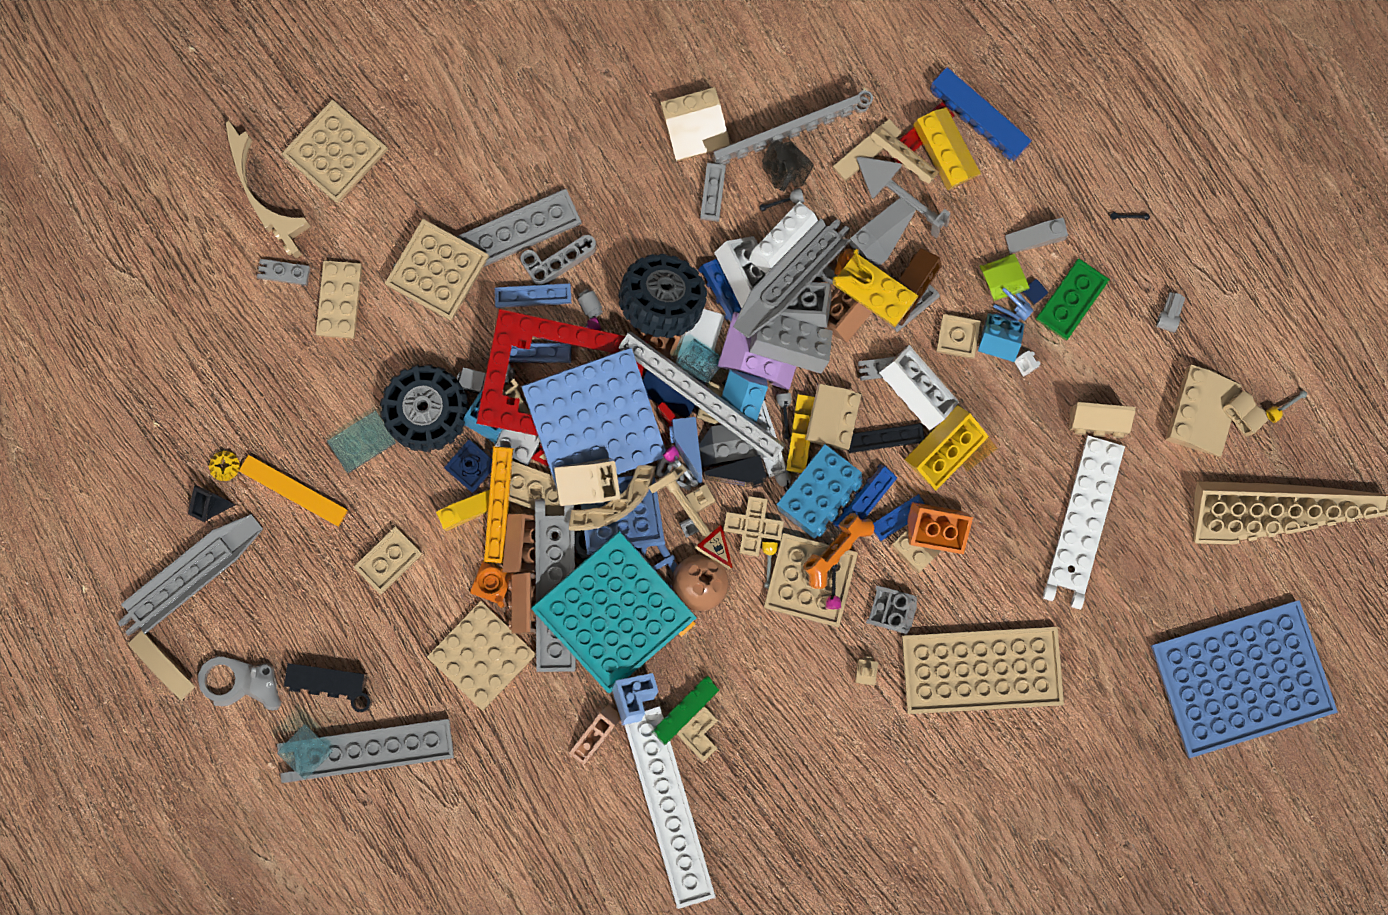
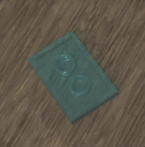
M377 411L372 412L327 441L348 474L396 444L395 439L385 428L384 422Z

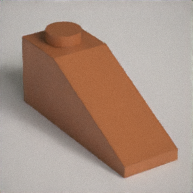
M607 705L569 754L582 765H585L620 722L619 713L610 705Z

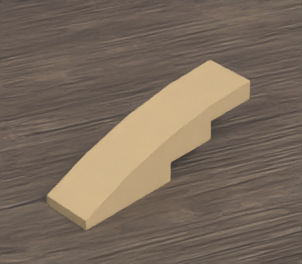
M141 630L128 643L139 658L180 700H183L196 687L180 667L153 642L147 633L144 634Z

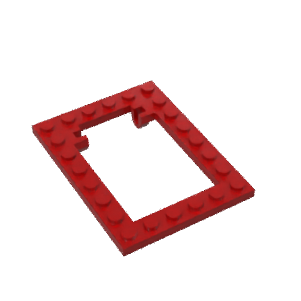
M498 309L476 424L538 436L532 416L518 412L520 399L502 395L512 347L530 350L532 337L613 354L621 351L618 347L626 336ZM636 361L642 378L644 367Z

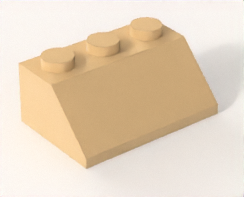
M818 384L805 440L823 446L826 444L829 448L835 450H849L861 394L844 388Z
M1077 402L1070 408L1069 431H1074V434L1085 435L1086 432H1090L1094 436L1113 434L1114 438H1124V436L1131 432L1136 407Z

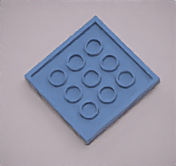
M633 476L618 478L620 494L627 489ZM649 489L641 503L620 520L601 528L584 530L587 555L593 554L619 530L635 548L665 545L657 492L652 493ZM610 501L581 504V510L600 508L607 505Z

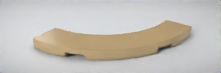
M637 466L627 489L620 494V499L612 500L600 508L571 510L569 530L581 531L601 528L628 515L647 495L648 487L652 485L655 476L656 466Z

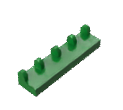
M705 676L651 731L663 745H666L719 691L712 682V679L709 676Z

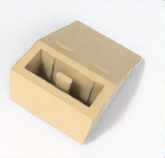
M612 458L554 467L560 506L620 499L615 460Z

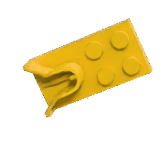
M857 249L854 250L853 257L840 274L833 278L834 286L893 327L898 325L918 298V295L861 257Z

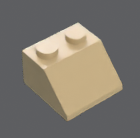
M908 530L890 546L917 574L941 552V550L910 545Z

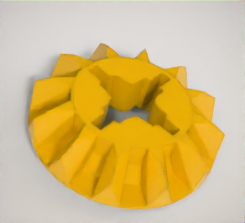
M223 450L215 453L210 458L208 467L210 474L215 479L229 481L238 474L240 463L235 454ZM225 460L226 464L232 466L226 467L223 474L222 468L218 467L217 465L222 464Z

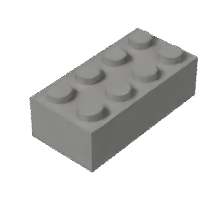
M779 315L751 336L749 352L821 374L830 360L833 331Z

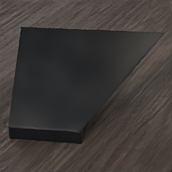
M195 485L188 515L205 523L208 519L236 504Z

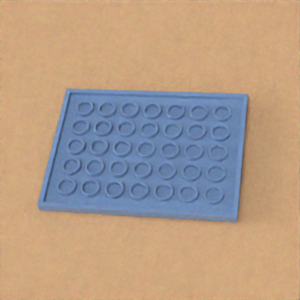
M1300 600L1151 645L1188 758L1338 713Z

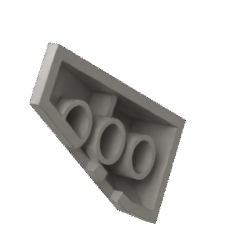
M900 197L850 238L849 245L854 250H859L861 257L878 268L889 258L916 209Z

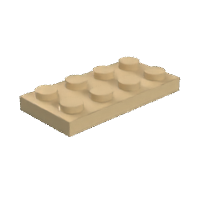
M323 261L316 336L355 339L362 274L361 263Z
M512 461L509 501L535 510V499H545L546 515L564 516V506L559 504L558 492L552 475Z

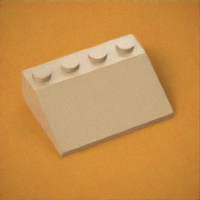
M1194 365L1187 367L1165 441L1221 457L1232 421L1224 412L1223 406L1240 392L1242 385Z

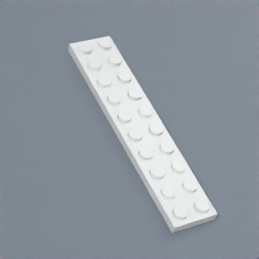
M657 707L645 711L640 722L626 724L625 728L675 902L679 909L716 897L671 742L669 741L666 745H663L651 732L663 719L661 708Z

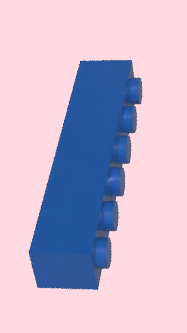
M948 67L932 83L930 87L932 94L936 98H941L945 101L946 106L950 110H955L960 114V118L965 123L969 122L974 127L976 133L984 135L991 146L998 147L1006 159H1011L1015 162L1030 145L1032 140Z

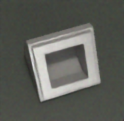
M690 517L679 522L686 538L699 532Z

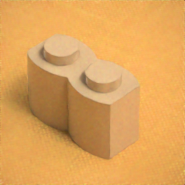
M1246 391L1237 393L1223 406L1224 412L1235 422L1237 428L1246 437L1253 435L1268 421L1265 411L1256 405L1252 395Z

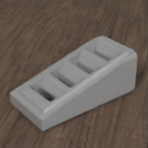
M663 457L657 463L655 476L661 478L669 473L672 467L677 468L678 465L675 462H668ZM664 464H666L667 468L663 474L661 473V471L664 467ZM686 468L690 476L693 479H695L691 471L688 468ZM683 474L676 481L680 487L690 490L689 479H687L685 484L682 483L685 474Z

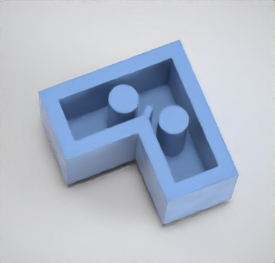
M653 673L615 681L612 692L622 725L640 722L645 714L642 702L654 700L658 688Z

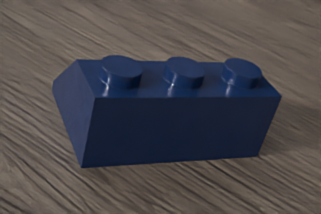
M647 370L643 384L648 399L659 405L663 402L674 413L684 418H689L696 405ZM694 377L696 380H698L700 383L706 386V382Z

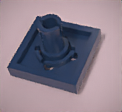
M469 439L447 463L444 469L469 491L474 493L491 474L492 459Z

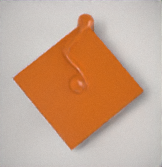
M482 562L470 594L497 603L500 608H503L505 606L503 600L509 587V580H512V575L514 574L503 572V569Z

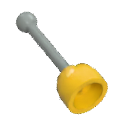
M1301 391L1297 397L1281 408L1278 406L1270 407L1265 411L1267 418L1272 423H1276L1282 418L1283 410L1299 399L1307 397V392Z
M762 542V550L767 555V580L764 584L767 589L770 586L771 556L776 553L778 543Z

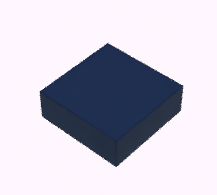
M1036 278L1029 284V289L1022 293L1034 306L1049 292Z

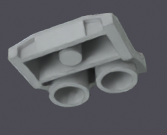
M876 586L875 600L870 617L866 623L907 634L912 626L916 612L917 597Z

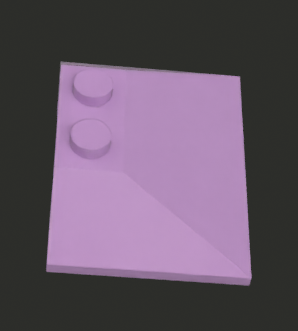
M734 312L717 366L727 370H739L771 381V385L789 390L796 366L750 353L751 337L747 338L733 327L740 314Z

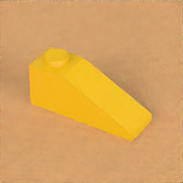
M490 490L437 511L436 514L443 529L447 532L487 513Z

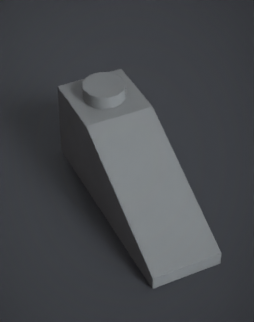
M1059 218L1005 235L1009 254L1064 241L1068 233L1064 218Z

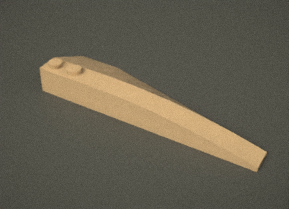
M1197 481L1194 497V543L1238 544L1239 540L1244 539L1254 541L1260 537L1268 536L1269 538L1280 533L1290 534L1316 529L1322 525L1332 526L1343 521L1348 523L1359 518L1369 519L1388 515V494L1299 485Z

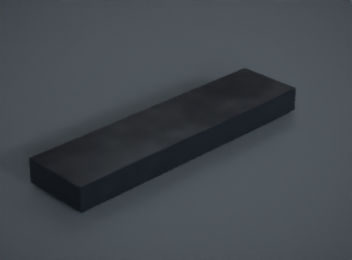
M922 423L853 433L848 450L849 454L920 444L924 440Z

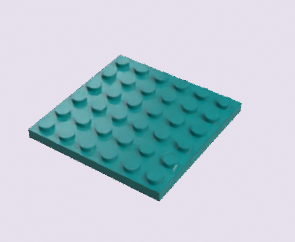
M620 530L531 607L533 612L608 694L612 692L616 680L628 678L697 618Z

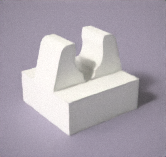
M1030 350L1015 360V364L1023 377L1040 365V361L1036 362L1033 357L1035 353L1030 352Z

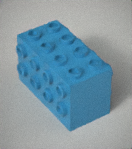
M825 444L777 503L778 511L815 539L817 535L821 537L827 529L826 524L829 520L833 522L839 514L838 509L840 506L845 507L851 499L852 491L856 492L861 487L863 480L862 472Z

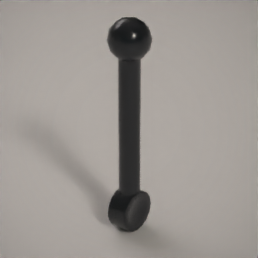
M1113 212L1110 215V219L1140 218L1149 220L1150 215L1148 213L1143 215H1122Z

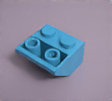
M988 313L978 351L1015 362L1022 344L1025 324L1020 323L1018 320L1015 322L997 314Z

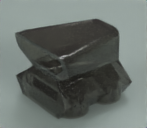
M776 140L770 144L762 160L763 169L766 174L771 175L773 186L783 192L791 182L794 187L803 186L814 166L812 161L792 141L781 144L779 140Z

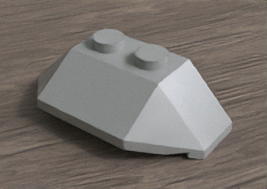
M724 425L712 426L699 444L701 468L730 464L758 455L761 456V459L767 458Z

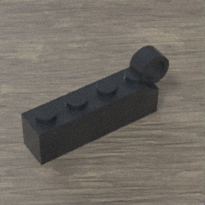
M287 663L284 687H289V691L300 693L301 689L308 690V694L319 696L320 692L328 693L327 697L339 698V695H346V699L351 700V706L356 712H367L372 706L371 697L365 693L368 675ZM360 696H364L367 699V706L364 709H359L356 706V700Z

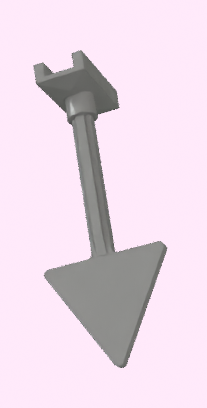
M857 157V162L871 198L874 199L887 186L927 218V221L932 224L931 235L937 239L940 228L949 225L951 213L946 209L939 215L934 211L932 212L891 180L902 167L901 163Z

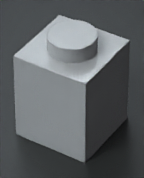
M463 367L462 372L458 373L457 380L464 390L479 394L483 389L486 373Z

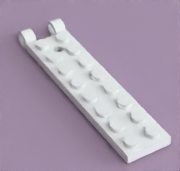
M1092 436L1086 437L1044 589L1043 599L1053 601L1057 586L1074 591L1071 607L1081 610L1125 446ZM1070 565L1075 568L1073 573L1068 571Z

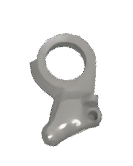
M216 657L208 660L198 674L200 690L207 698L213 700L214 706L223 707L231 705L240 700L244 695H248L261 702L268 710H278L281 705L274 675L275 669L270 663L252 665L230 657ZM218 665L230 667L235 675V685L231 691L224 695H216L208 688L207 676L210 670Z

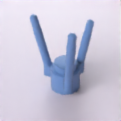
M1003 288L1002 290L1017 304L1014 309L1016 313L996 304L993 307L1012 316L1016 320L1021 318L1025 321L1034 309L1030 307L1031 305L1020 293L1015 294L1019 298L1018 300L1011 292Z

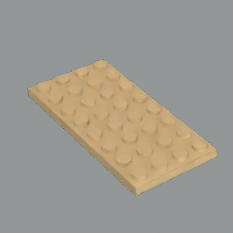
M1058 627L902 636L907 714L1064 705Z

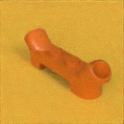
M856 513L849 514L838 525L842 532L820 556L815 554L810 556L805 562L803 569L809 574V585L812 588H825L827 586L828 571L839 562L840 557L852 547L858 537L871 536L874 533V524L870 519H860Z

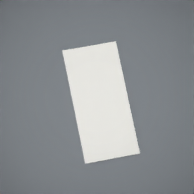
M703 309L701 318L695 324V327L686 332L675 363L685 372L704 382L725 317L723 314Z

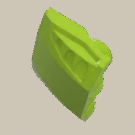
M1015 254L985 265H979L991 291L993 301L1009 297L1002 290L1003 288H1006L1013 295L1029 289Z

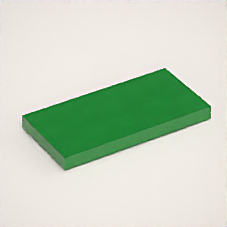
M1078 258L1035 320L1067 341L1110 279Z

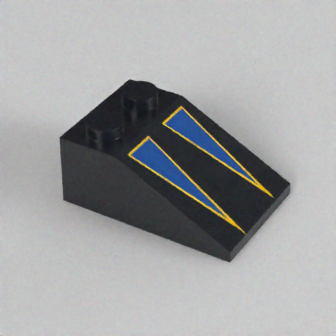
M760 455L704 471L705 480L744 487L752 486V489L763 486L767 479Z

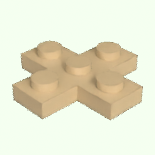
M749 496L746 515L726 513L724 532L742 535L739 554L759 557L761 538L781 541L784 521L765 518L768 499Z

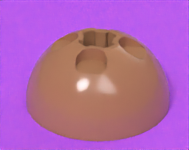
M695 554L683 559L677 565L672 577L673 591L689 609L707 611L715 608L723 601L728 591L729 579L726 569L720 563L705 554Z

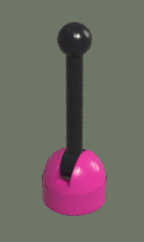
M838 564L831 568L832 595L826 599V609H841V600L835 595L836 569Z

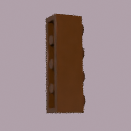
M921 248L917 254L915 253L912 256L909 266L902 271L898 281L918 295L916 301L898 323L903 326L942 267L939 256Z

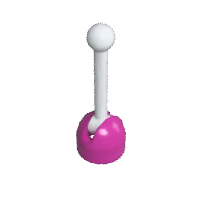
M675 446L670 447L662 454L668 462H675L678 466L682 465L678 460L679 452ZM686 471L684 474L689 479L690 485L696 487L698 481L693 479Z

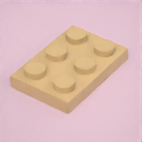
M394 527L354 568L382 595L423 554L397 527Z

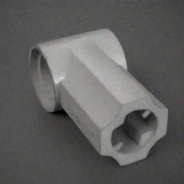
M1170 292L1168 294L1164 309L1158 317L1156 327L1172 333L1176 332L1185 297L1178 293Z

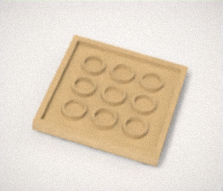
M331 100L281 155L338 204L388 151V148L335 101Z
M422 219L386 280L385 285L452 322L487 262L489 255Z
M783 533L764 608L839 628L858 552L848 550L840 557L837 563L838 568L836 569L835 595L841 600V609H826V599L832 595V569L828 571L827 586L823 589H815L809 585V574L803 569V566L812 554L820 556L829 545Z
M480 601L427 658L471 701L484 711L536 656V653L516 634H513L512 630Z

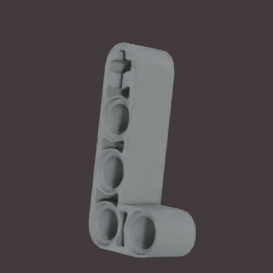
M584 235L543 262H541L534 251L526 250L521 255V262L536 285H546L593 255L597 250L596 241L592 236ZM584 244H591V248L585 247ZM570 252H575L577 254V256L574 259L567 258V255ZM527 257L535 258L532 264L525 263ZM554 262L561 264L559 269H552L551 265ZM538 272L545 274L541 280L536 279L535 275Z

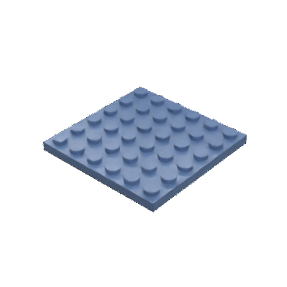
M632 348L618 351L521 386L556 489L554 467L612 458L615 460L618 475L635 469L639 465H646L663 458L662 454L666 450Z

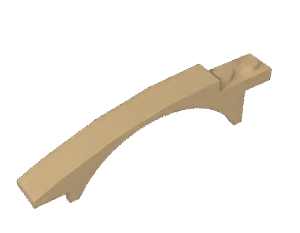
M227 121L228 140L235 167L251 205L268 232L272 231L278 240L282 239L285 245H283V248L287 254H292L295 258H298L302 253L292 239L311 226L305 218H293L276 214L266 209L255 199L246 177V160L253 141L246 132L239 135L230 121Z

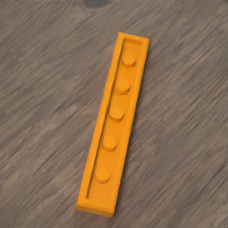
M493 446L484 562L503 563L514 448Z
M250 455L247 456L239 470L244 475L337 527L341 525L348 513L347 509Z

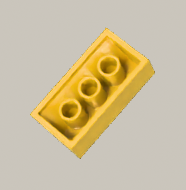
M947 107L935 110L915 121L913 125L936 170L939 172L938 174L947 191L981 174Z
M957 405L945 420L904 460L936 491L989 436L968 411Z

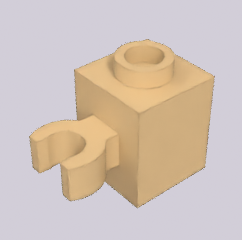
M706 484L686 495L687 500L697 513L716 502Z
M862 656V660H857L854 683L875 685L878 662H875L873 657Z

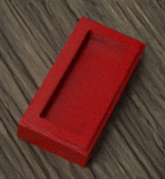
M662 402L658 406L660 415L670 426H673V419H676V416Z

